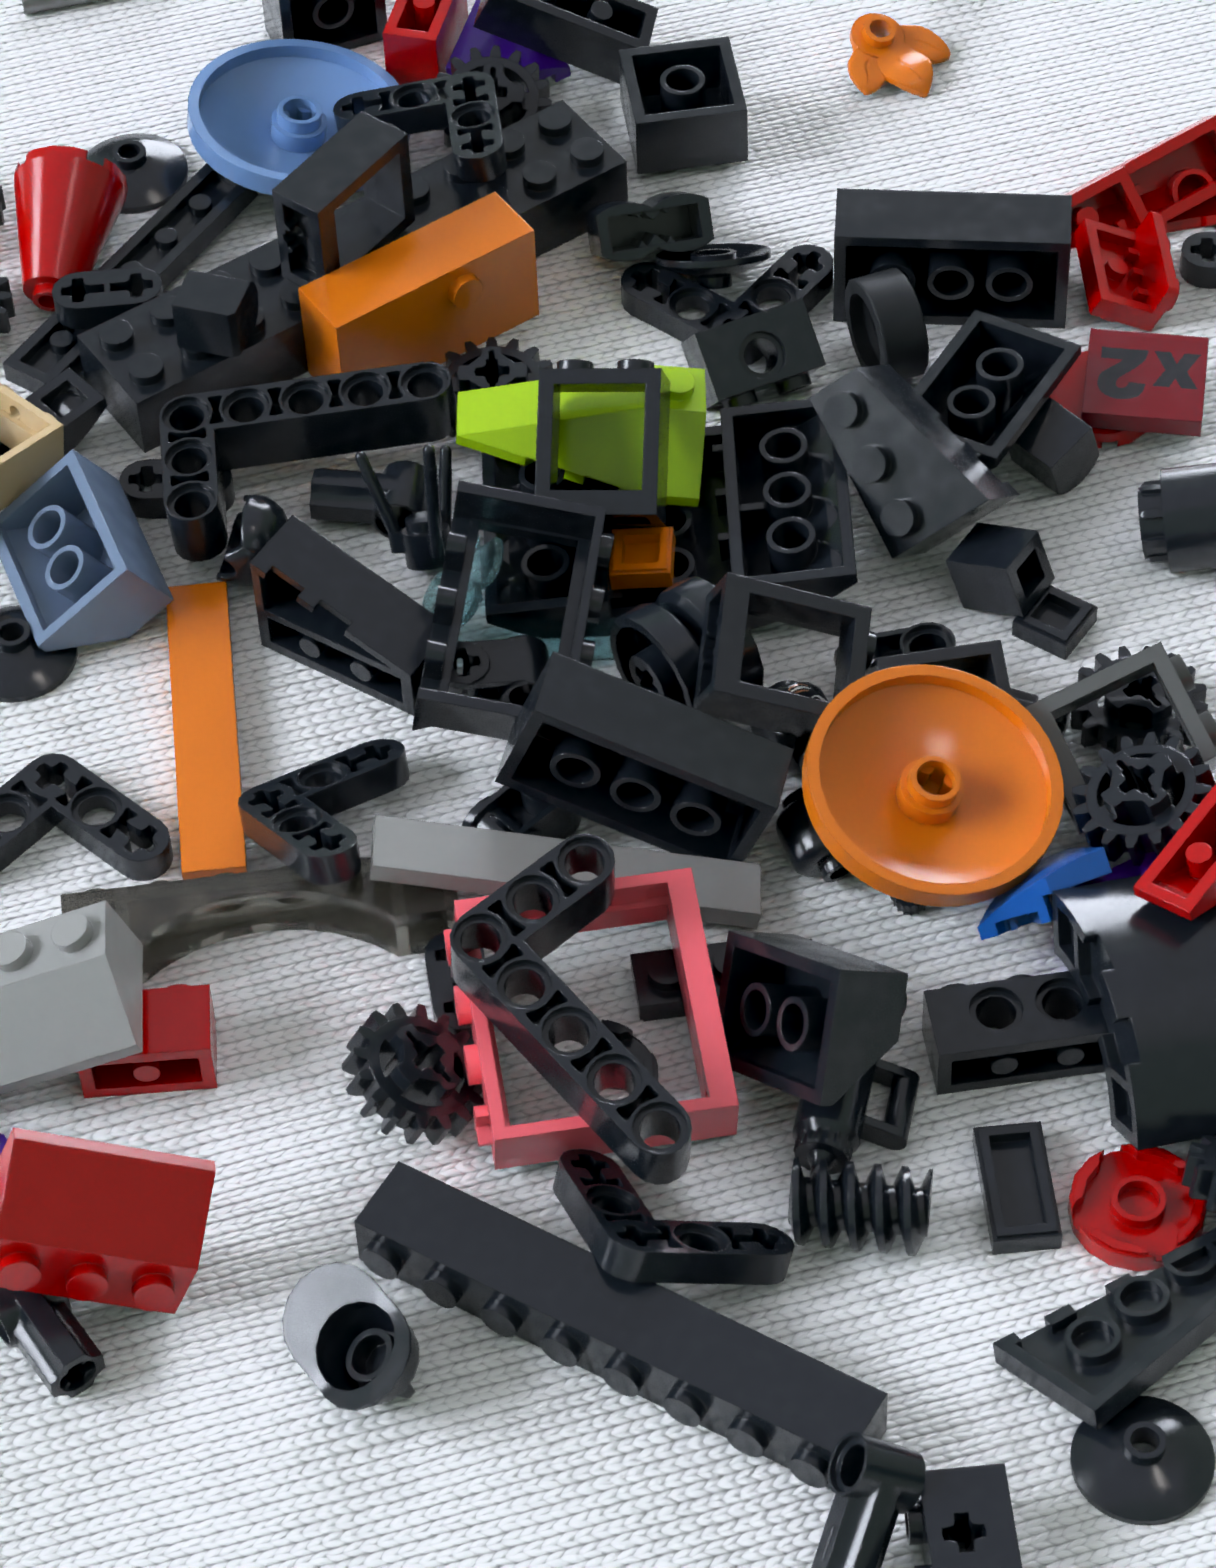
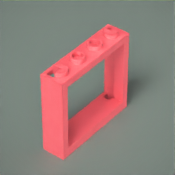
M692 868L615 878L614 897L611 905L604 913L579 932L667 920L702 1098L678 1101V1103L690 1117L692 1127L691 1141L736 1135L739 1102ZM488 896L454 900L455 922ZM527 910L519 915L532 920L540 919L547 914L539 910ZM452 929L443 930L449 967H451L450 933ZM480 948L467 953L471 957L482 958ZM453 986L458 1026L471 1024L474 1041L472 1045L463 1046L468 1086L481 1084L484 1105L473 1106L477 1142L479 1147L491 1145L495 1170L559 1161L563 1152L572 1149L592 1150L601 1154L613 1153L607 1144L580 1116L510 1126L493 1023L458 986ZM654 1135L644 1140L650 1147L675 1144V1141L663 1135Z

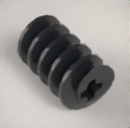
M795 1156L790 1182L788 1223L791 1225L796 1244L804 1246L808 1242L814 1227H818L824 1247L833 1248L842 1229L847 1232L850 1247L854 1251H860L869 1232H874L880 1253L887 1254L896 1236L902 1235L907 1255L916 1256L924 1238L928 1236L933 1169H929L920 1188L914 1186L910 1169L907 1166L901 1167L893 1185H887L881 1164H874L866 1181L859 1182L853 1161H846L838 1180L831 1179L826 1159L819 1158L811 1176L804 1177L799 1157Z

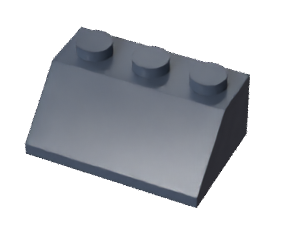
M75 450L69 451L0 513V560L26 621L30 626L35 642L43 651L49 652L130 638L174 600L120 481Z

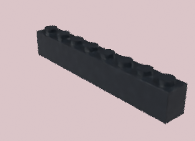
M400 1161L397 1162L354 1221L359 1259L376 1275L390 1280L398 1278L419 1288L431 1301L445 1308H454L456 1306L482 1319L487 1327L501 1336H517L542 1348L548 1357L563 1366L573 1367L577 1365L603 1378L613 1390L629 1397L641 1396L663 1407L672 1418L690 1427L700 1425L727 1438L734 1448L751 1457L764 1456L790 1469L795 1477L809 1486L830 1488L828 1482L830 1457L836 1444L844 1435L849 1432H860L882 1439L886 1432L888 1393L659 1284L631 1282L616 1278L599 1265L591 1252Z

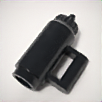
M880 1059L832 1107L819 1106L800 1098L792 1134L795 1140L794 1155L799 1157L801 1166L809 1170L811 1176L818 1159L821 1158L826 1159L830 1175L840 1173L846 1161H851L852 1154L859 1148L861 1139L890 1150L904 1149L907 1145L920 1081L919 1075L910 1069ZM873 1082L890 1088L884 1122L866 1116Z

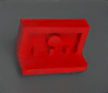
M1150 211L1135 233L1084 218L1074 233V239L1090 315L1100 317L1109 322H1118L1151 332L1165 311L1173 308L1180 290L1179 280L1176 278L1170 252L1171 244L1167 238L1162 214Z

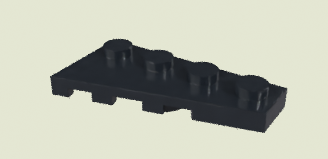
M1216 1228L1163 1255L1162 1267L1146 1275L1132 1277L1128 1273L1106 1284V1296L1076 1311L1068 1304L1044 1316L1045 1327L1022 1339L1013 1332L992 1343L996 1363L1096 1430H1099L1216 1332Z

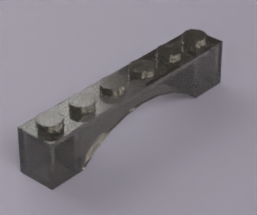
M361 857V871L352 879L334 885L310 883L288 866H282L276 869L243 873H220L210 877L177 881L161 880L144 885L111 889L95 888L84 892L62 894L61 912L63 914L106 900L143 944L144 984L160 970L195 950L228 938L263 931L310 930L336 933L374 944L397 956L425 953V948L433 937L442 933L443 930L452 929L455 924L454 900H458L457 891L369 880L371 857Z

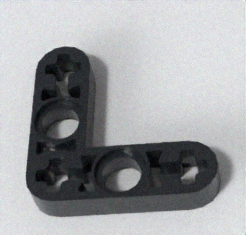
M477 71L465 72L357 92L339 99L334 105L333 113L337 131L343 128L361 111L385 123L395 125L408 135L449 127L456 172L458 177L465 182L482 183L494 180L507 169V157L495 84L492 76L487 73Z
M803 244L795 246L779 258L734 302L657 263L641 262L628 267L621 275V303L624 310L630 315L683 342L695 333L766 310L759 306V304L766 300H781L788 303L803 298L809 313L829 294L833 287V258L830 252L817 245ZM689 308L700 309L707 313L704 317L696 320L684 319L678 314ZM746 346L744 360L747 366L754 364L764 356L755 347Z
M393 739L371 740L247 790L238 799L244 833L310 883L334 885L352 879L362 868L357 836L352 830L332 816L405 785L410 776L405 746Z
M55 753L40 756L0 787V817L14 814L25 819L24 823L15 830L8 832L0 831V872L55 826L122 875L132 880L148 881L156 879L166 873L172 865L174 856L168 828L163 822L69 756ZM63 782H65L67 793L58 787ZM50 783V785L43 788L45 784ZM97 808H106L115 813L110 821L102 825H89L82 821L83 816L87 812ZM130 841L139 847L133 853ZM152 845H154V849H153V850H151V851L146 850V849L150 848Z
M572 1149L563 1152L553 1183L554 1194L599 1265L614 1277L639 1283L773 1285L784 1281L795 1246L793 1240L785 1232L766 1224L752 1222L655 1220L619 1165L613 1159L604 1154L585 1149Z

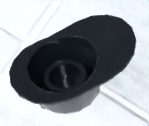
M340 1262L318 1266L298 1281L287 1298L282 1318L284 1341L294 1360L318 1387L323 1396L339 1409L352 1411L392 1401L397 1396L411 1398L416 1392L411 1385V1381L415 1377L420 1362L419 1343L402 1312L376 1281L359 1267Z

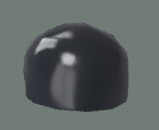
M257 494L245 495L243 498L246 503L242 512L238 513L234 520L220 571L216 575V580L226 581V583L240 586H253L250 561L288 520L283 508L275 501Z

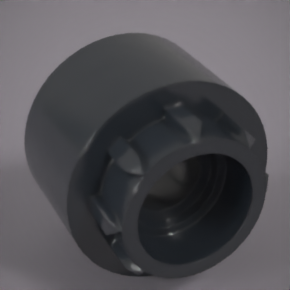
M1216 463L1162 468L1160 470V480L1147 481L1138 487L1139 524L1145 560L1151 564L1169 562L1171 573L1216 569Z

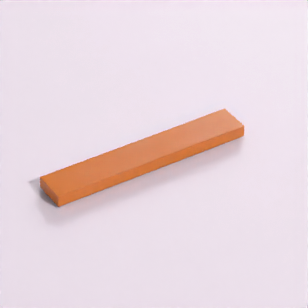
M222 581L168 587L174 599L166 606L181 869L184 887L248 880L246 840L238 807V799L242 795L227 583Z

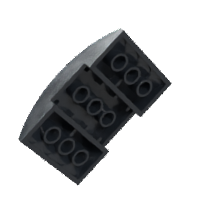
M810 399L721 408V425L705 427L698 507L666 505V527H673L676 541L673 585L686 577L698 576L716 586L723 576L729 572L833 598L856 584L858 579L848 474ZM482 453L483 485L534 494L536 461L523 466ZM558 468L557 490H619V487L586 477L583 485L564 479L565 470ZM603 526V532L612 533V529L652 528V527ZM484 531L485 616L487 623L516 633L560 641L576 548ZM609 567L608 570L596 568L593 585L605 587L599 624L587 622L584 639L596 641L595 645L610 646V628L615 619L640 604H655L660 593L669 587L612 590ZM747 615L749 630L776 622Z

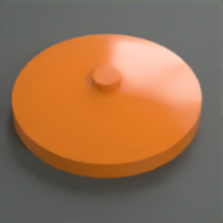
M927 664L895 666L873 672L851 683L835 696L820 715L809 739L803 759L802 790L804 802L812 825L825 847L846 870L862 882L886 895L914 904L935 907H959L987 901L1009 891L1029 876L1040 863L1056 834L1063 812L1064 784L1061 767L1056 752L1040 724L1024 706L1001 688L976 675L949 667Z

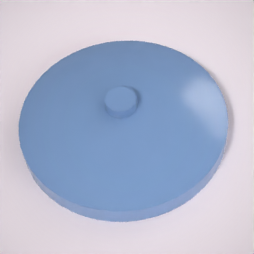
M276 39L250 43L218 56L197 75L188 96V134L198 154L219 174L247 189L272 196L273 188L338 132L333 108L339 99L353 93L399 85V83L385 69L372 60L337 45L302 39ZM363 186L360 187L356 192L364 190Z

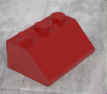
M13 1127L0 1154V1288L72 1298L78 1301H91L137 1308L144 1311L175 1314L198 1271L216 1173L215 1161Z

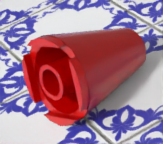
M53 145L33 149L26 154V160L23 164L20 165L18 162L14 173L23 292L38 308L55 312L52 289L60 278L75 272L93 271L125 204L128 192L126 176L115 163L105 158L104 164L101 166L87 160L88 150L78 147Z

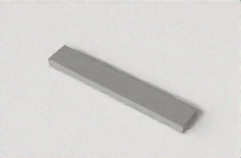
M376 815L372 832L369 880L491 895L565 839ZM610 845L615 857V878L691 867L702 922L757 929L762 915L761 864ZM586 871L571 875L573 878L582 881L598 877L594 873Z

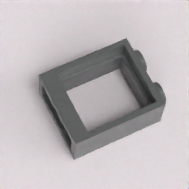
M1161 642L1025 707L1040 724L1056 752L1063 777L1064 805L1079 835L1083 833L1080 832L1072 809L1077 807L1071 792L1072 787L1085 785V782L1080 773V768L1055 719L1152 672L1155 673L1192 747L1196 746L1200 750L1204 764H1209L1211 771L1216 769V722L1208 710L1201 714L1197 713L1187 693L1195 689L1196 686L1180 654L1169 658Z

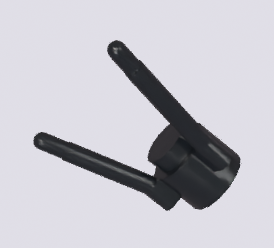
M427 444L423 447L426 511L407 516L405 518V528H400L367 455L363 451L357 452L355 460L388 532L391 553H404L407 568L410 570L426 571L442 568L452 524V450L450 446L443 445L440 448L439 475L437 474L434 446Z

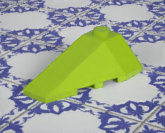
M654 365V368H662L670 380L667 505L698 507L707 413L705 369ZM539 380L458 392L456 444L523 466L536 461ZM560 392L558 468L565 470L564 479L583 485L586 477L619 487V490H642L645 392Z

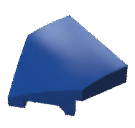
M1104 847L1067 848L1042 859L1030 875L1017 886L994 898L977 927L981 940L999 936L1007 931H1013L1030 923L1044 924L1053 921V910L1048 898L1052 891L1069 888L1112 873Z

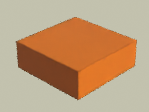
M673 527L612 529L614 540L609 567L612 590L659 588L673 585L676 542Z

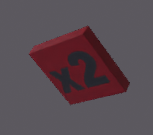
M1091 328L1081 420L1092 428L1201 437L1209 338Z

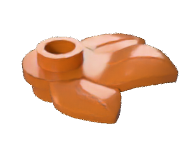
M869 13L859 17L853 23L850 31V43L853 53L848 61L847 68L850 79L864 95L876 92L885 82H888L904 91L925 98L929 94L933 80L932 64L949 60L951 54L947 44L931 30L918 25H899L889 16Z

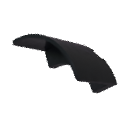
M1142 875L1052 891L1054 953L1069 970L1082 994L1086 1006L1100 1005L1109 1034L1101 1035L1098 1038L1108 1087L1111 1125L1137 1150L1200 1139L1203 1135H1216V905L1190 921L1136 896L1133 886Z

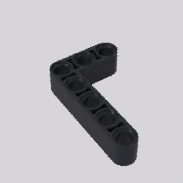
M416 362L185 394L174 397L166 402L159 415L163 501L176 553L188 561L203 562L213 559L226 547L228 532L223 472L225 470L434 442L452 434L456 428V403L449 370L442 364L435 362Z
M588 833L575 834L551 849L455 922L450 933L452 977L466 996L637 1177L644 1182L655 1185L669 1184L679 1179L688 1167L692 1134L689 1115L678 1101L542 960L604 913L611 905L614 897V851L608 842L599 836ZM586 871L594 873L598 877L582 881L573 878L571 875ZM527 910H539L547 915L540 919L531 920L523 918L519 914ZM485 948L492 950L495 954L488 958L478 959L469 956L467 953L474 949ZM529 994L537 997L539 1001L531 1005H519L512 1002L511 999L517 995ZM572 1040L579 1042L584 1047L576 1052L567 1053L558 1050L554 1046L562 1041ZM616 1087L628 1092L629 1096L621 1100H609L599 1095V1093L607 1088ZM654 1135H663L675 1141V1144L668 1148L657 1149L647 1145L644 1140Z

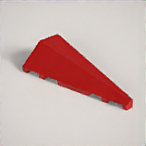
M1216 115L1202 118L1065 194L1072 195L1071 249L1076 248L1074 233L1084 218L1134 233L1150 211L1162 214L1166 233L1216 225Z

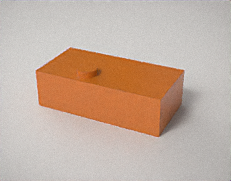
M493 192L299 287L298 292L309 374L315 377L416 362L442 364L446 362L445 354L448 351L459 355L464 353L465 342L471 341L478 346L486 342L488 337H496L539 315L534 229L496 192Z

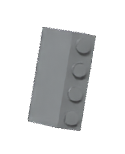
M106 900L0 933V1095L143 1052V944Z

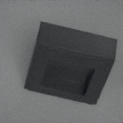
M1049 585L1024 617L1016 616L1013 620L1012 636L1066 660L1097 621L1098 607Z

